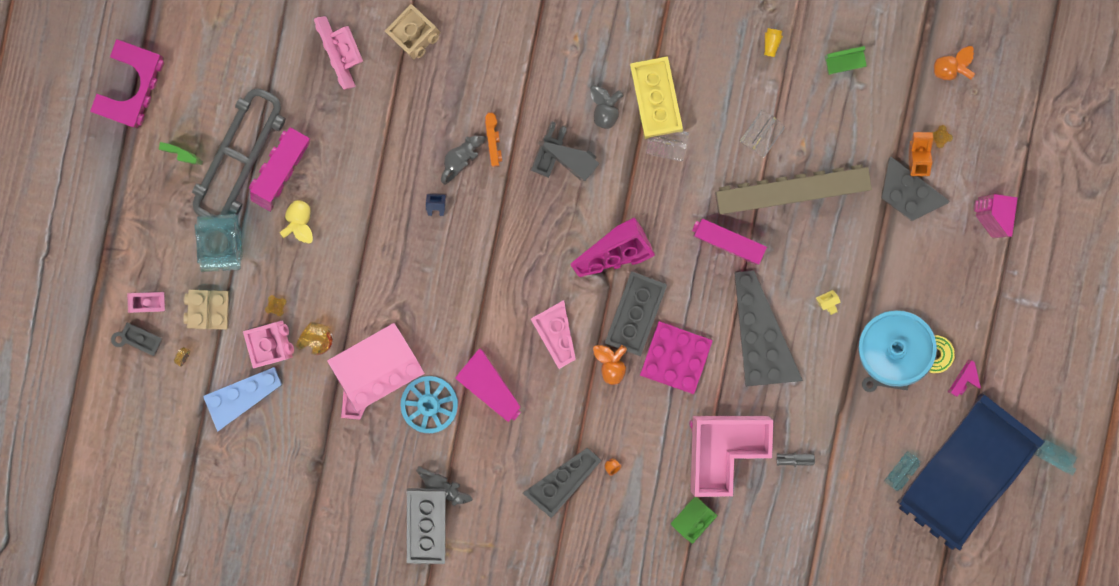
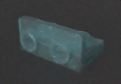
M1043 439L1045 442L1037 449L1034 455L1073 476L1076 468L1072 466L1077 457L1050 441Z

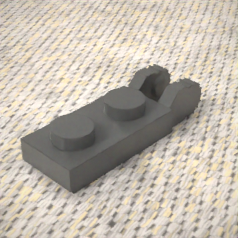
M552 121L542 141L562 146V140L567 128L562 126L558 132L557 139H554L551 136L556 123ZM540 146L530 171L549 178L556 159Z

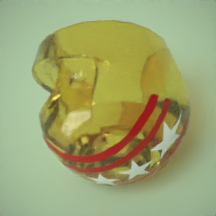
M310 322L301 333L295 346L299 350L309 346L312 348L311 354L321 355L332 346L333 336L327 326Z

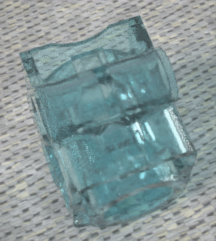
M237 214L218 215V217L215 215L198 216L197 224H195L197 263L200 264L201 272H214L220 269L222 271L240 270L243 253L241 228L238 225ZM222 232L227 237L228 247L223 253L218 254L212 247V240L215 235Z

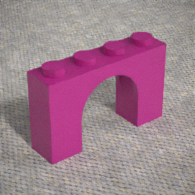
M116 39L110 58L131 65L138 71L141 81L139 91L133 98L126 101H116L96 93L90 112L137 129L138 125L141 126L143 123L145 107L147 108L150 104L151 97L149 95L151 89L154 90L157 85L158 79H156L158 71L160 72L163 68V56Z

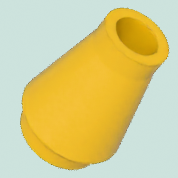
M767 28V32H765L764 55L775 57L783 38L781 30Z

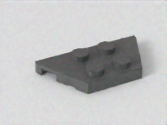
M890 157L888 159L881 199L910 221L918 219L950 202L919 177L911 176L910 171L894 158Z

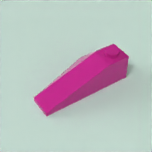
M634 217L615 227L570 265L579 277L601 273L603 269L610 267L618 269L621 268L620 265L627 263L632 265L639 264L655 256V253L643 228Z

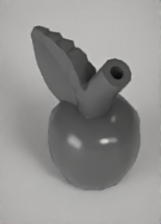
M593 85L590 88V93L593 101L597 104L594 111V123L604 129L612 128L619 117V111L614 105L624 95L618 90L610 97L607 90Z

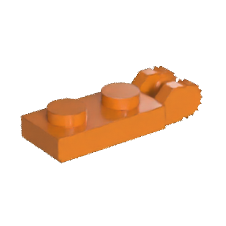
M488 113L485 116L491 166L500 167L499 162H503L501 150L497 151L496 143H500L499 132L494 131V128L497 126V118L494 113Z

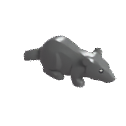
M467 136L461 146L450 150L446 154L444 159L445 170L441 176V182L444 185L449 183L468 166L467 161L469 159L473 161L478 157V153H474L477 147L484 144L486 136Z
M421 466L417 467L416 471L423 479L425 488L446 489V499L452 501L453 506L465 504L473 500L469 494L457 490L460 487L459 483L452 481L450 484L447 482L448 478L435 472L432 473Z

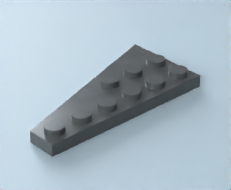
M754 270L734 272L745 386L803 381Z

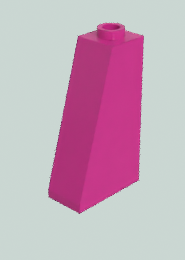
M701 219L700 222L696 221L692 229L695 232L693 237L754 265L760 264L767 249L766 246L705 219Z
M479 348L455 379L507 422L511 419L515 421L521 413L519 411L521 406L484 351Z

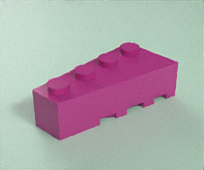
M289 127L287 132L283 131L279 138L280 144L277 148L273 147L269 154L270 160L268 163H263L259 170L260 176L258 179L254 178L249 186V189H251V201L270 212L274 207L272 205L274 197L279 198L284 187L283 182L289 181L294 171L293 166L298 165L310 144V138Z

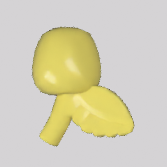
M296 200L287 208L285 218L290 224L279 232L283 238L293 232L295 238L308 244L312 243V232L309 226L306 225L311 214L310 206L307 203Z

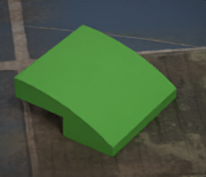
M160 142L159 150L178 154V161L197 165L203 164L201 159L187 150L168 143Z

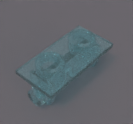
M907 451L884 482L897 492L899 489L902 490L909 480L906 475L912 476L920 467L921 461Z

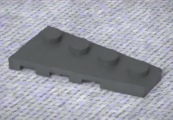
M585 448L525 490L523 494L552 518L602 460L590 449Z

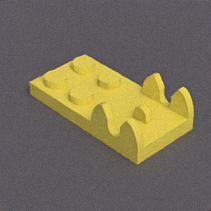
M668 56L631 63L630 68L644 139L683 132Z

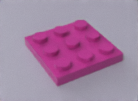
M658 321L640 376L694 394L713 340Z

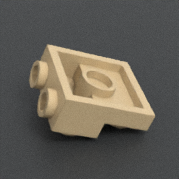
M412 4L385 30L413 60L416 57H422L426 52L425 48L429 44L436 43L441 33Z
M189 290L188 293H185L184 304L188 305V313H184V324H187V328L228 329L229 291Z

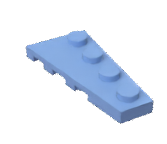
M275 367L203 396L217 432L282 385Z

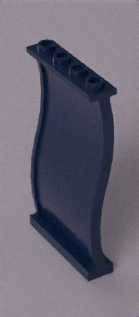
M980 394L957 428L927 462L902 497L898 499L897 503L901 505L899 509L906 515L909 513L916 517L914 521L922 527L927 525L931 528L929 532L937 539L940 536L945 539L944 544L950 549L954 550L956 548L961 551L963 544L982 518L1014 482L1037 449L1045 441L986 395Z

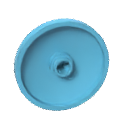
M889 311L876 316L865 326L859 341V357L863 367L875 380L889 386H907L921 380L932 368L937 352L936 339L928 324L920 317L905 311Z

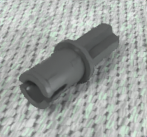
M796 452L794 454L777 453L776 463L777 466H813L815 464V456L813 454H796Z

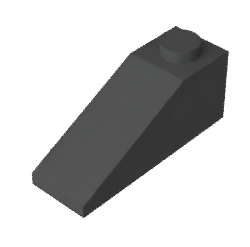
M544 141L538 142V145L581 181H586L599 165L595 160L597 157L589 150L586 152Z

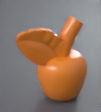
M973 46L961 49L957 53L956 58L944 56L936 59L934 64L935 76L943 80H954L957 74L960 73L972 80L975 73L966 67L974 59Z
M596 345L593 347L595 357L603 363L601 367L602 378L610 385L620 384L626 373V366L620 361L622 355L627 351V348L623 345L615 353L607 346Z

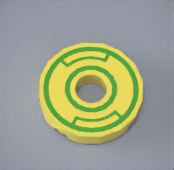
M934 335L940 356L934 361L929 372L941 373L952 365L955 358L954 348L946 338Z

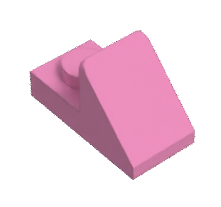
M164 292L127 293L128 313L165 311Z

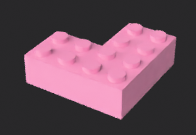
M693 416L691 493L695 497L733 496L734 458H772L773 420L769 416Z

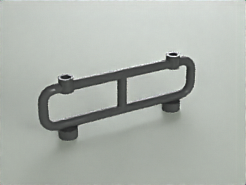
M253 89L247 93L244 99L241 97L238 99L235 108L239 110L201 185L196 183L192 190V194L195 195L192 203L193 210L198 216L210 222H222L228 214L234 217L238 216L243 204L236 201L271 129L279 132L285 123L286 118L279 115L281 110L279 99L263 89ZM255 96H260L273 104V110L250 156L247 157L229 148V145L245 113L250 108L252 99ZM226 154L244 163L245 166L221 213L213 215L200 207V202L206 195L208 186Z

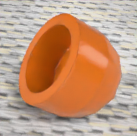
M615 459L606 461L604 465L606 472L610 476L616 474L622 467Z

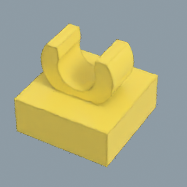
M833 290L816 297L817 303L822 310L827 309L830 315L838 312L835 305L841 302Z

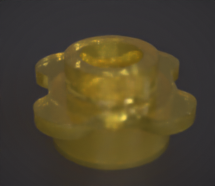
M944 125L939 126L938 130L933 132V141L938 148H943L945 143L951 142L953 136L947 132Z
M274 295L269 296L268 306L265 307L266 313L282 316L284 314V305L287 303L284 298H276Z

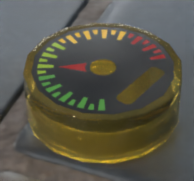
M182 347L176 354L174 363L182 367L189 357L190 350Z

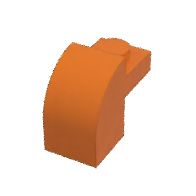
M913 132L912 141L909 144L911 176H930L933 163L931 156L933 132Z

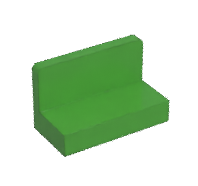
M865 46L834 52L824 56L828 75L867 67L864 55Z
M694 497L671 522V525L693 544L718 515L698 497Z

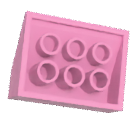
M395 323L327 360L356 412L425 374Z

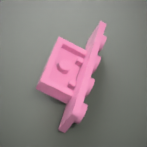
M326 16L315 18L316 30L322 38L323 47L330 57V63L336 71L339 84L344 90L354 88L355 83L349 69L363 62V59L349 26L333 32Z

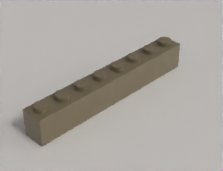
M863 164L851 166L852 170L844 171V167L832 169L833 173L825 174V171L813 172L814 176L806 177V174L794 175L795 179L787 180V177L776 178V182L768 183V180L757 181V185L749 186V183L738 184L736 189H731L730 186L719 187V191L715 192L718 215L870 191L872 187L869 168H863Z

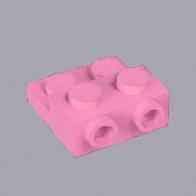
M283 321L243 331L253 368L293 358L294 347L288 341L289 329Z

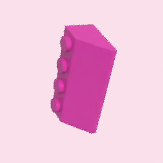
M992 194L978 197V200L975 201L974 212H976V217L992 238L1012 237L1018 197Z

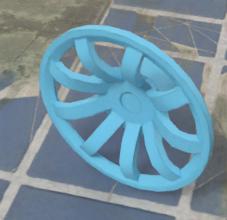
M424 376L411 382L404 390L400 405L401 413L407 424L413 429L423 433H436L448 427L454 420L458 408L457 396L453 388L443 379L434 376ZM423 381L425 383L424 395L414 387ZM429 381L440 383L434 394H430ZM445 386L451 396L438 399V395ZM410 390L419 398L418 402L406 401ZM453 401L452 412L441 408L440 404ZM405 405L416 406L418 410L408 417ZM437 412L450 416L443 425L436 415ZM420 414L424 415L421 427L411 421ZM432 416L437 428L426 429L428 417Z

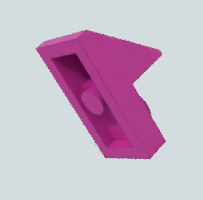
M967 360L948 390V393L956 397L959 394L962 395L967 388V385H965L967 382L981 389L976 365L972 360Z

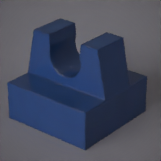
M427 194L426 210L428 216H432L433 210H439V215L444 216L446 195Z

